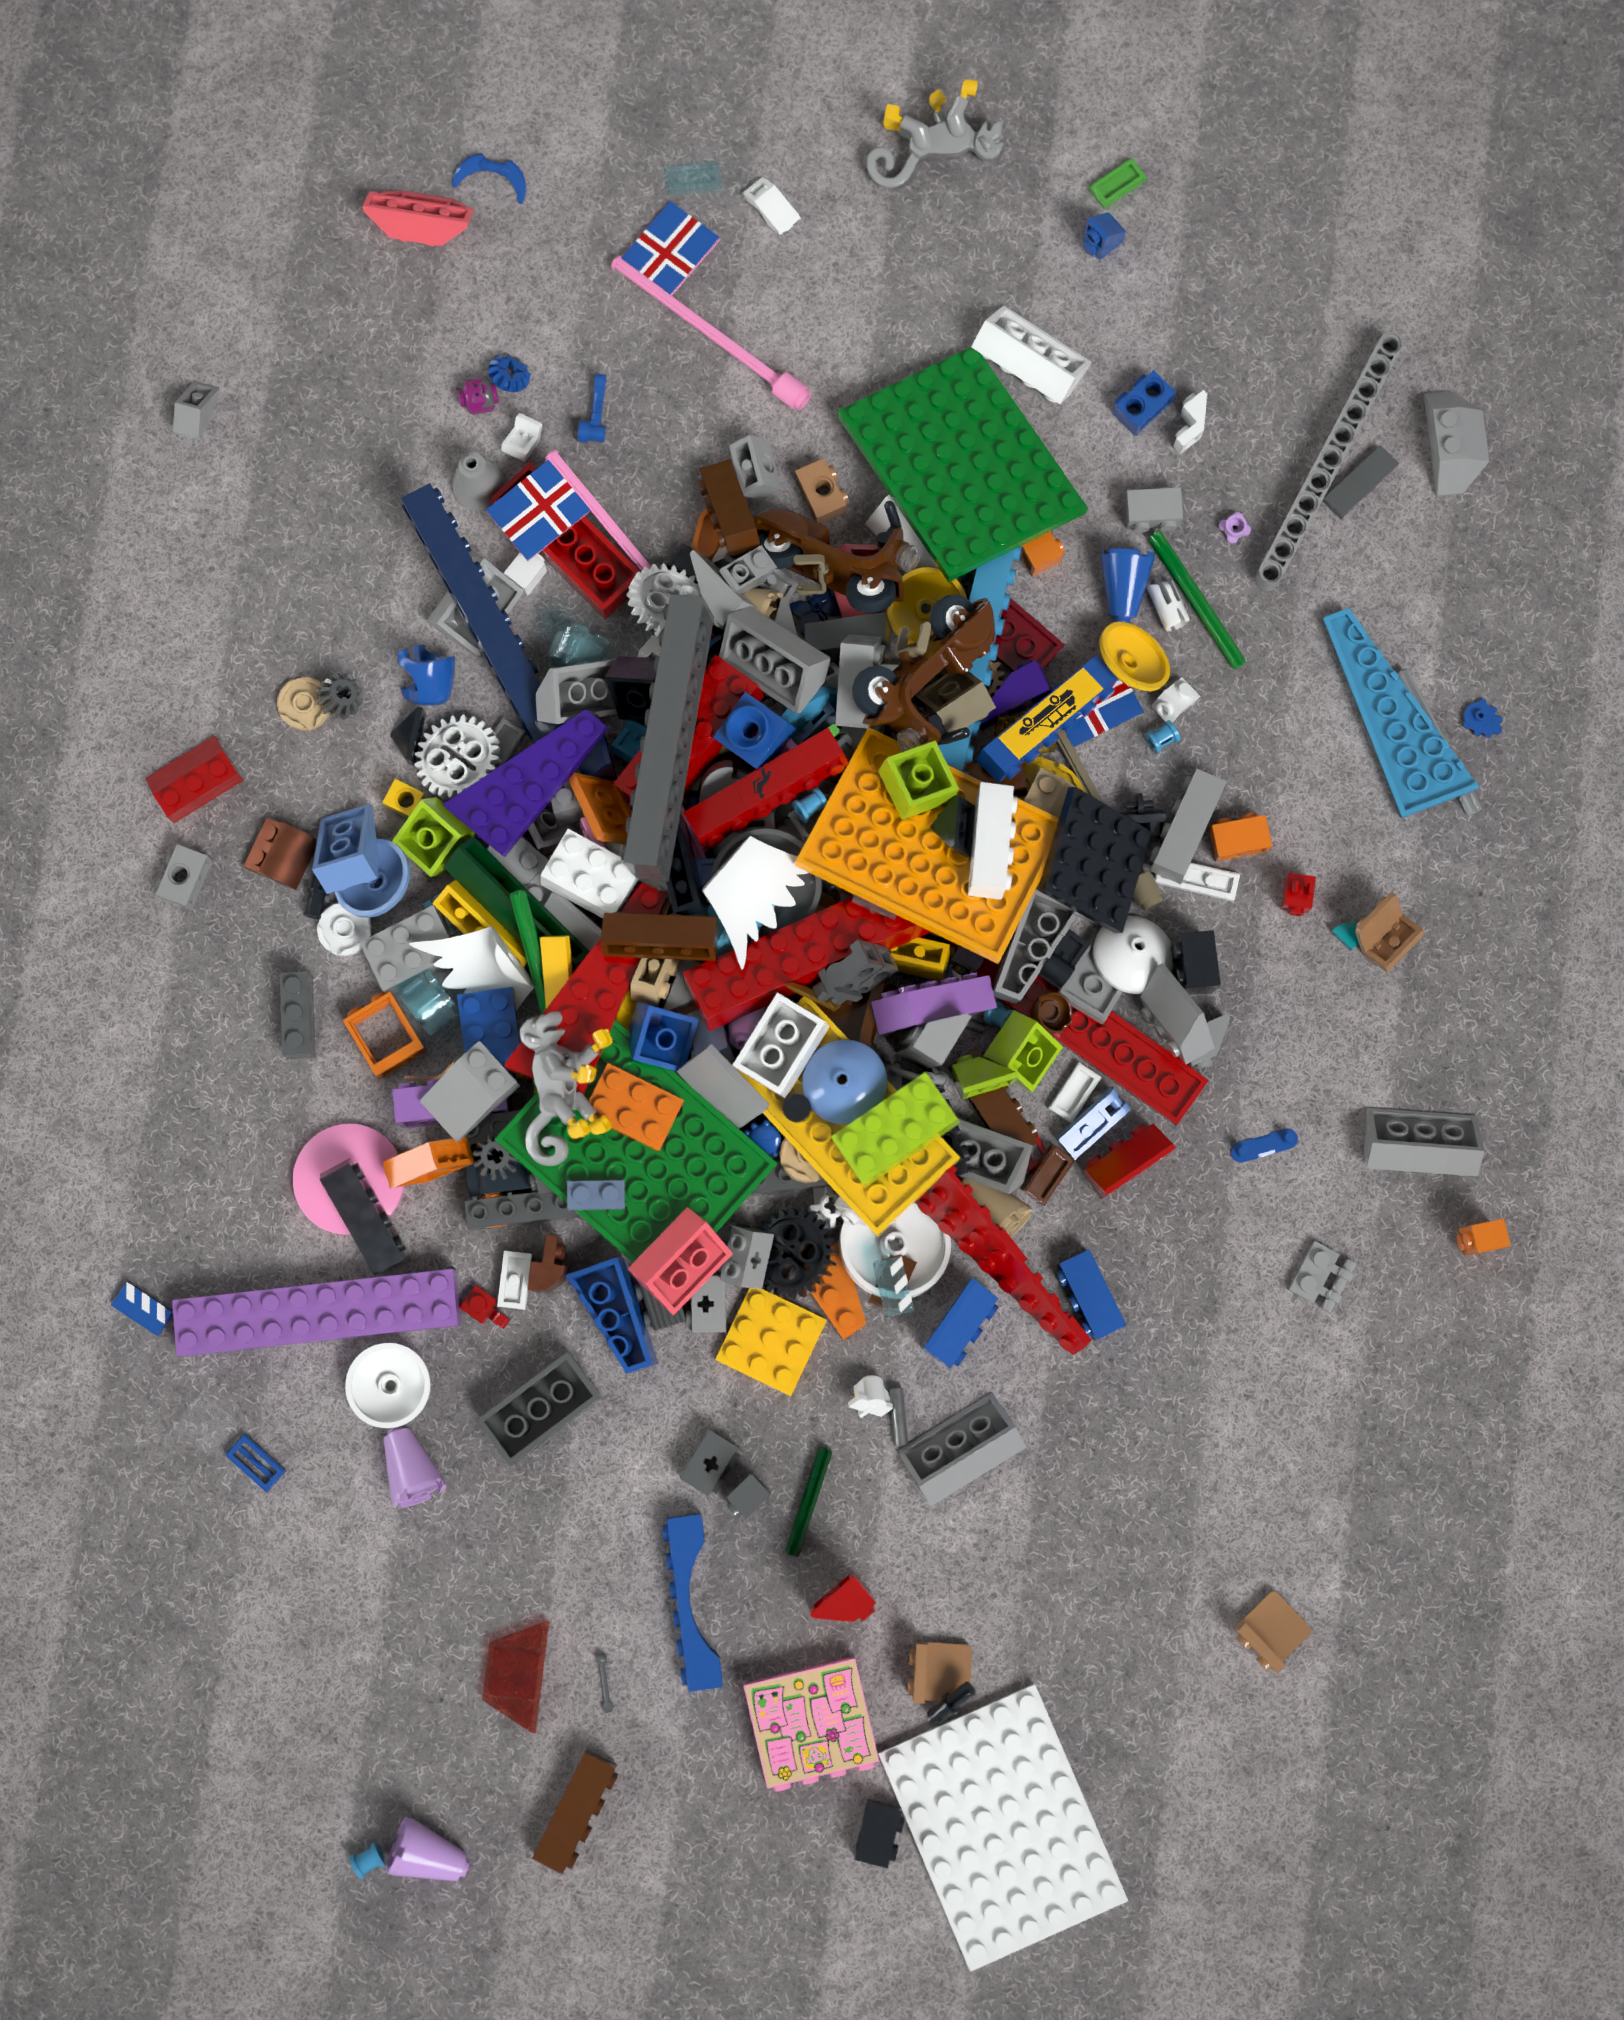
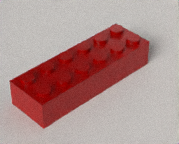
M529 462L491 497L492 504L537 468ZM585 516L539 552L605 620L629 598L627 597V593L630 590L628 587L637 572H640Z
M717 655L714 656L705 668L683 798L724 746L714 739L713 736L742 695L746 692L759 702L764 697L757 683ZM640 750L613 783L618 791L630 801L631 793L637 787L638 780L635 777L637 763H641L642 753Z

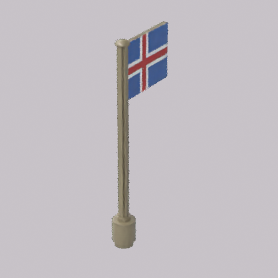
M1119 679L1113 686L1115 692L1104 702L1101 699L1095 703L1096 708L1086 717L1080 715L1076 719L1078 721L1077 724L1067 733L1062 730L1058 734L1059 738L1057 740L1061 751L1072 771L1083 785L1085 792L1104 803L1074 748L1144 714V710L1131 687ZM1063 682L1053 686L1052 689H1056ZM1141 869L1133 898L1138 907H1142L1144 912L1164 901L1161 897L1163 893L1151 871L1144 872Z

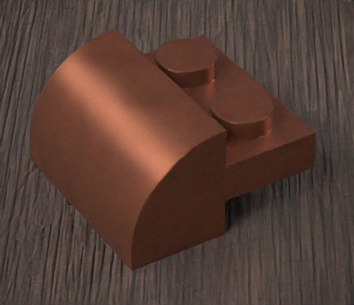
M266 818L243 867L296 890L316 850L317 839L286 823H279Z
M546 1235L543 1262L531 1261L527 1290L537 1293L550 1292L557 1289L566 1280L565 1275L569 1273L570 1268L559 1265V1261L564 1262L566 1255V1245L562 1243L560 1237Z

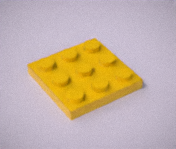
M749 1288L715 1360L791 1396L827 1320L764 1289Z

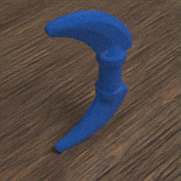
M479 153L465 159L454 173L452 181L454 188L463 179L475 172L490 171L498 173L501 176H505L513 185L517 193L518 203L522 204L524 202L526 181L520 168L511 160L507 163L491 161L485 158L483 153Z

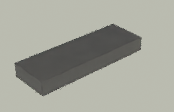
M1380 445L1327 494L1322 501L1342 519L1397 468L1399 463Z

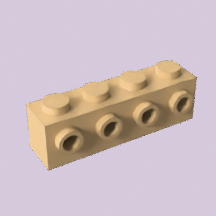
M669 896L660 915L673 914ZM641 958L631 981V999L658 1007L661 998L666 999L670 989L669 978L671 975H676L680 960Z

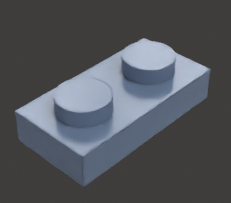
M624 1180L567 1181V1211L625 1210Z

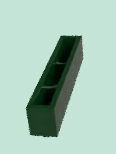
M474 836L457 847L444 865V868L522 946L520 932L510 899V893L516 890L526 891L539 943L540 937L543 936L570 937L573 973L590 952Z

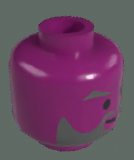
M487 377L466 380L463 383V390L458 391L461 407L467 406L468 412L472 415L492 412L495 409V404H499L496 385L490 382Z

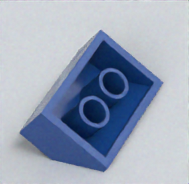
M970 1279L922 1350L948 1368H951L953 1364L958 1367L967 1355L964 1348L970 1341L974 1344L982 1333L983 1329L979 1326L986 1318L990 1321L998 1310L999 1306L995 1303L999 1298L975 1279Z

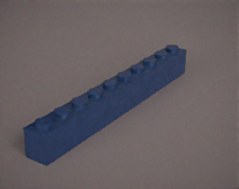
M431 483L402 497L399 503L531 743L534 744L563 724L537 721L536 692L541 685L535 675L538 673V669L531 658L527 659L522 650L525 649V646L518 634L513 635L509 627L512 623L505 610L500 611L495 601L498 600L495 590L491 585L487 587L482 578L485 576V573L478 561L473 562L469 554L472 550L464 536L460 538L455 529L458 527L456 519L451 512L446 513L442 505L445 501L437 487L433 489Z

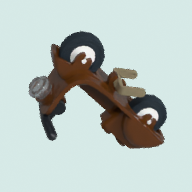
M887 501L884 504L890 527L886 532H881L877 535L876 554L866 557L853 555L830 546L827 527L799 513L785 509H771L754 516L760 546L762 545L775 563L776 569L786 568L818 583L798 585L796 587L797 594H823L826 592L827 587L847 596L850 606L864 613L883 611L891 606L894 601H904V583L900 572L901 570L908 572L914 569L920 561L918 547L909 545V543L904 541L902 524L895 504L892 501Z
M947 595L937 600L932 607L930 623L923 622L921 624L917 643H911L907 648L910 630L908 627L900 628L895 648V655L899 656L902 661L898 667L891 671L883 666H870L859 672L854 679L852 687L853 699L856 706L866 714L862 724L874 726L888 723L898 732L897 744L903 752L935 740L938 745L950 744L967 738L970 735V730L967 727L947 732L942 727L943 722L940 716L930 715V713L920 715L911 702V698L943 668L946 669L949 675L957 673L963 675L973 667L972 662L977 658L985 656L991 650L989 646L994 642L995 622L990 601L987 598H983L971 603L961 595Z

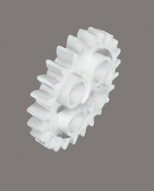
M652 564L650 570L644 567L641 573L637 572L628 587L630 590L627 593V597L630 598L628 606L634 607L631 614L640 616L637 623H646L645 630L654 629L655 637H658L660 631L665 628L664 607L666 603L669 604L670 594L702 597L699 584L693 582L695 576L693 575L688 578L686 577V570L678 573L674 565L671 570H668L665 564H662L660 569L655 564Z
M462 715L459 722L454 716H451L450 723L448 724L441 719V727L439 729L432 725L434 733L432 735L428 733L423 734L427 742H419L418 745L423 751L415 753V756L421 760L415 763V767L420 770L417 776L423 780L422 784L426 789L429 788V791L434 796L438 794L442 800H445L447 796L450 799L494 771L496 769L494 765L502 764V760L497 755L503 752L497 746L500 741L494 736L495 732L490 727L488 728L484 721L479 722L474 716L468 720L465 715ZM461 737L456 744H453L456 738ZM446 746L458 757L464 758L476 770L472 771L460 760L453 758L447 751L441 749V747ZM477 751H481L477 757L473 758ZM444 758V761L436 766L437 762ZM464 772V775L460 779L456 780L457 776L460 773Z

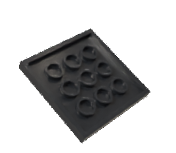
M1068 787L1038 891L1113 933H1123L1151 831L1079 788Z

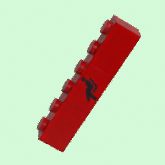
M826 728L683 813L703 847L706 849L709 846H716L726 836L733 832L742 831L755 819L766 817L771 813L772 809L793 801L796 795L817 787L820 781L830 775L834 776L841 773L849 765V762L830 729Z

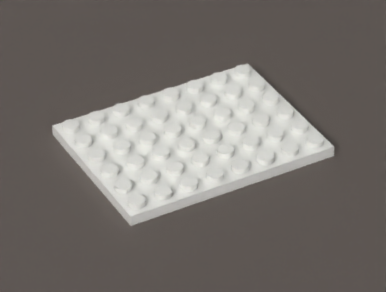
M1035 1684L878 1752L970 1972L1128 1901Z

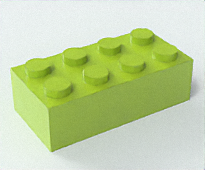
M925 1072L831 1136V1138L861 1183L868 1187L961 1122Z

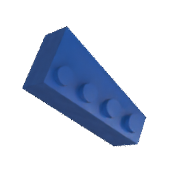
M616 1257L565 1275L578 1293L579 1299L591 1314L597 1328L604 1335L607 1344L626 1374L659 1364L623 1257Z

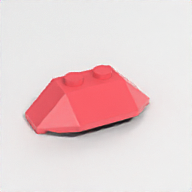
M369 191L363 204V211L389 238L399 239L403 242L425 243L429 246H443L468 228L474 213V208L466 206L455 199L407 191H384L381 193Z

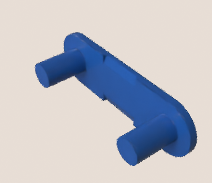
M1286 1128L1257 1138L1244 1140L1232 1146L1231 1156L1235 1161L1243 1163L1272 1153L1285 1151L1295 1147L1298 1142V1136L1294 1130Z

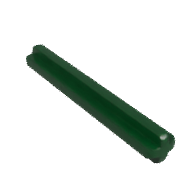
M819 1447L785 1548V1553L794 1557L800 1555L832 1456L831 1449Z

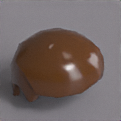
M1046 992L1040 995L1033 1003L1031 1016L1048 1033H1063V1030L1072 1023V1007L1068 998L1061 993Z

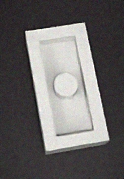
M504 1251L497 1307L526 1310L527 1287L533 1254Z

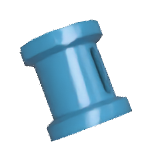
M1167 720L1164 726L1153 732L1148 731L1144 734L1148 745L1155 754L1160 753L1161 748L1172 742L1177 743L1181 740L1178 730L1170 720Z
M817 787L813 788L812 793L803 799L792 802L794 811L804 823L808 822L809 817L820 810H824L827 804L825 796Z
M373 1842L371 1848L357 1856L355 1854L349 1856L351 1866L360 1880L366 1877V1873L378 1866L384 1867L387 1865L386 1857L377 1842Z

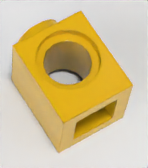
M395 779L382 803L387 809L408 819L420 800L427 799L423 792ZM405 797H414V802L410 807L405 808L401 806V801Z

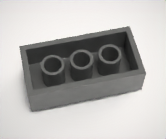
M566 1352L476 1421L509 1466H513L601 1400L603 1396L570 1352Z

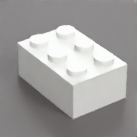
M567 829L540 875L542 886L601 918L604 917V912L614 913L621 911L640 878H635L620 856L570 829Z
M777 993L732 1066L781 1097L786 1098L830 1026L824 1020Z

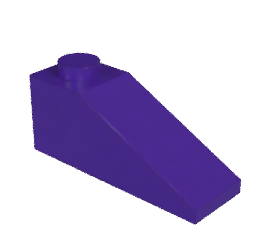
M1028 660L1017 666L1018 670L1009 675L993 696L992 701L996 708L990 711L987 717L979 720L981 721L980 730L983 731L1040 702L1053 691L1041 664L1036 660L1033 662Z

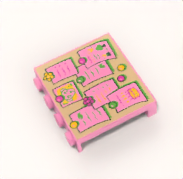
M855 1656L744 1683L767 1789L774 1787L775 1792L791 1788L790 1783L802 1781V1785L811 1784L819 1781L818 1776L829 1774L830 1778L846 1775V1769L857 1767L858 1771H864L874 1768V1763L879 1762Z

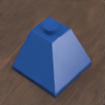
M636 1001L629 1026L631 1059L677 1071L687 1062L699 1019Z

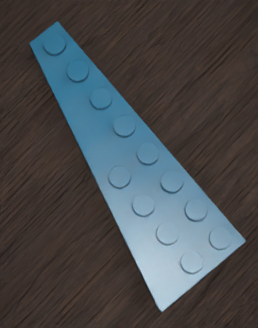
M1347 608L1324 617L1325 627L1401 818L1478 790V783L1475 782L1465 768V765L1450 748L1446 739L1442 737L1421 705L1403 684L1399 675L1392 669L1382 652L1367 635V632L1352 611Z

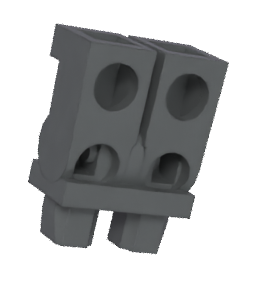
M861 940L855 941L850 945L853 953L840 963H833L828 969L823 968L818 972L821 980L812 986L817 999L825 1002L830 998L837 1005H841L846 1000L858 1002L863 998L861 993L869 992L898 971L888 948Z

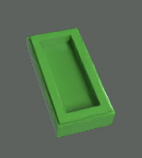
M1130 158L1090 185L1089 191L1101 207L1106 209L1146 182L1147 177L1134 159Z

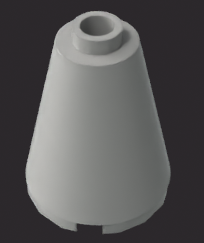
M468 452L459 460L452 487L456 499L463 507L471 511L486 510L493 505L491 497L506 484L502 470L496 464L479 453Z

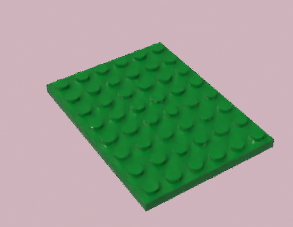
M972 346L838 410L837 417L948 582L1087 513L1088 507L983 355L972 348Z
M615 1020L610 1032L612 1044L603 1049L596 1065L597 1070L594 1081L589 1082L584 1096L589 1101L607 1063L683 1099L684 1102L659 1152L613 1129L603 1134L597 1135L590 1132L584 1137L572 1138L568 1133L569 1125H565L559 1117H553L540 1132L538 1138L539 1147L545 1154L554 1155L555 1147H543L541 1140L549 1135H559L568 1144V1156L559 1165H541L530 1157L525 1143L529 1125L541 1113L539 1110L540 1097L538 1092L495 1138V1141L566 1204L567 1181L624 1180L625 1210H582L575 1212L627 1259L634 1263L687 1207L702 1218L717 1233L778 1163L673 1070L632 1060L630 1032ZM572 1110L576 1115L574 1118L576 1122L584 1119L578 1110Z

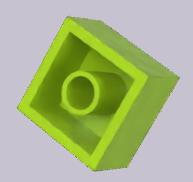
M936 740L887 757L878 771L902 820L948 804L959 791V787Z
M437 797L421 799L392 840L430 877L446 874L447 870L444 868V865L457 847L475 834L474 831L442 805L444 803Z
M1014 1010L983 1056L991 1062L1016 1071L1018 1078L1015 1084L1033 1093L1063 1046L1037 1021Z

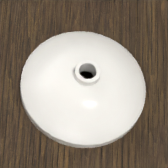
M1127 916L1123 933H1113L1102 927L1094 940L1093 960L1099 974L1108 984L1126 993L1142 994L1158 965L1163 963L1171 972L1174 964L1170 948L1172 944L1168 936L1158 925L1142 917ZM1134 944L1140 945L1142 950L1136 949Z
M396 1343L377 1344L360 1353L351 1364L345 1382L346 1396L351 1409L361 1420L379 1428H395L415 1419L424 1409L431 1389L429 1371L422 1358L412 1349ZM390 1380H393L396 1384L393 1391H389L386 1388V1384Z

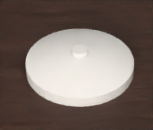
M914 1202L879 1236H876L868 1226L857 1223L851 1225L844 1221L839 1235V1251L845 1270L860 1288L871 1295L875 1294L883 1298L903 1300L909 1293L911 1298L923 1294L939 1280L949 1262L951 1238L948 1234L943 1233L928 1215L922 1213ZM901 1254L917 1262L904 1292H899L896 1295V1292L875 1287L886 1261L891 1255Z

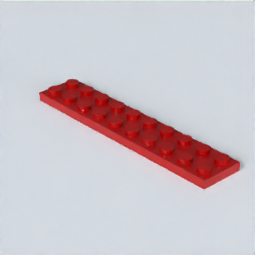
M985 958L977 972L978 977L989 975L992 984L999 964ZM1037 976L1021 1001L1012 1004L1002 999L999 1000L1011 1009L1032 1019L1031 1013L1035 1000L1046 992H1058L1059 989L1057 990ZM1072 1007V1023L1063 1030V1033L1050 1034L1060 1044L1175 1126L1178 1125L1209 1081L1112 1011L1102 1025Z

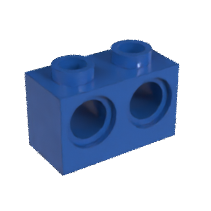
M1154 370L1147 376L1145 374L1141 375L1133 384L1135 388L1129 393L1123 392L1114 402L1115 409L1113 415L1134 436L1172 403L1176 391ZM1154 389L1158 395L1154 397L1149 396L1146 390ZM1135 407L1139 410V413L1131 414L1126 408Z

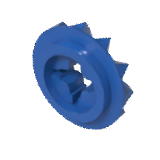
M509 354L506 357L498 355L495 360L491 361L488 368L491 381L498 388L507 392H520L528 386L531 376L527 371L528 365L521 364L520 358L512 359ZM507 368L511 369V372L514 374L512 379L509 372L506 371Z

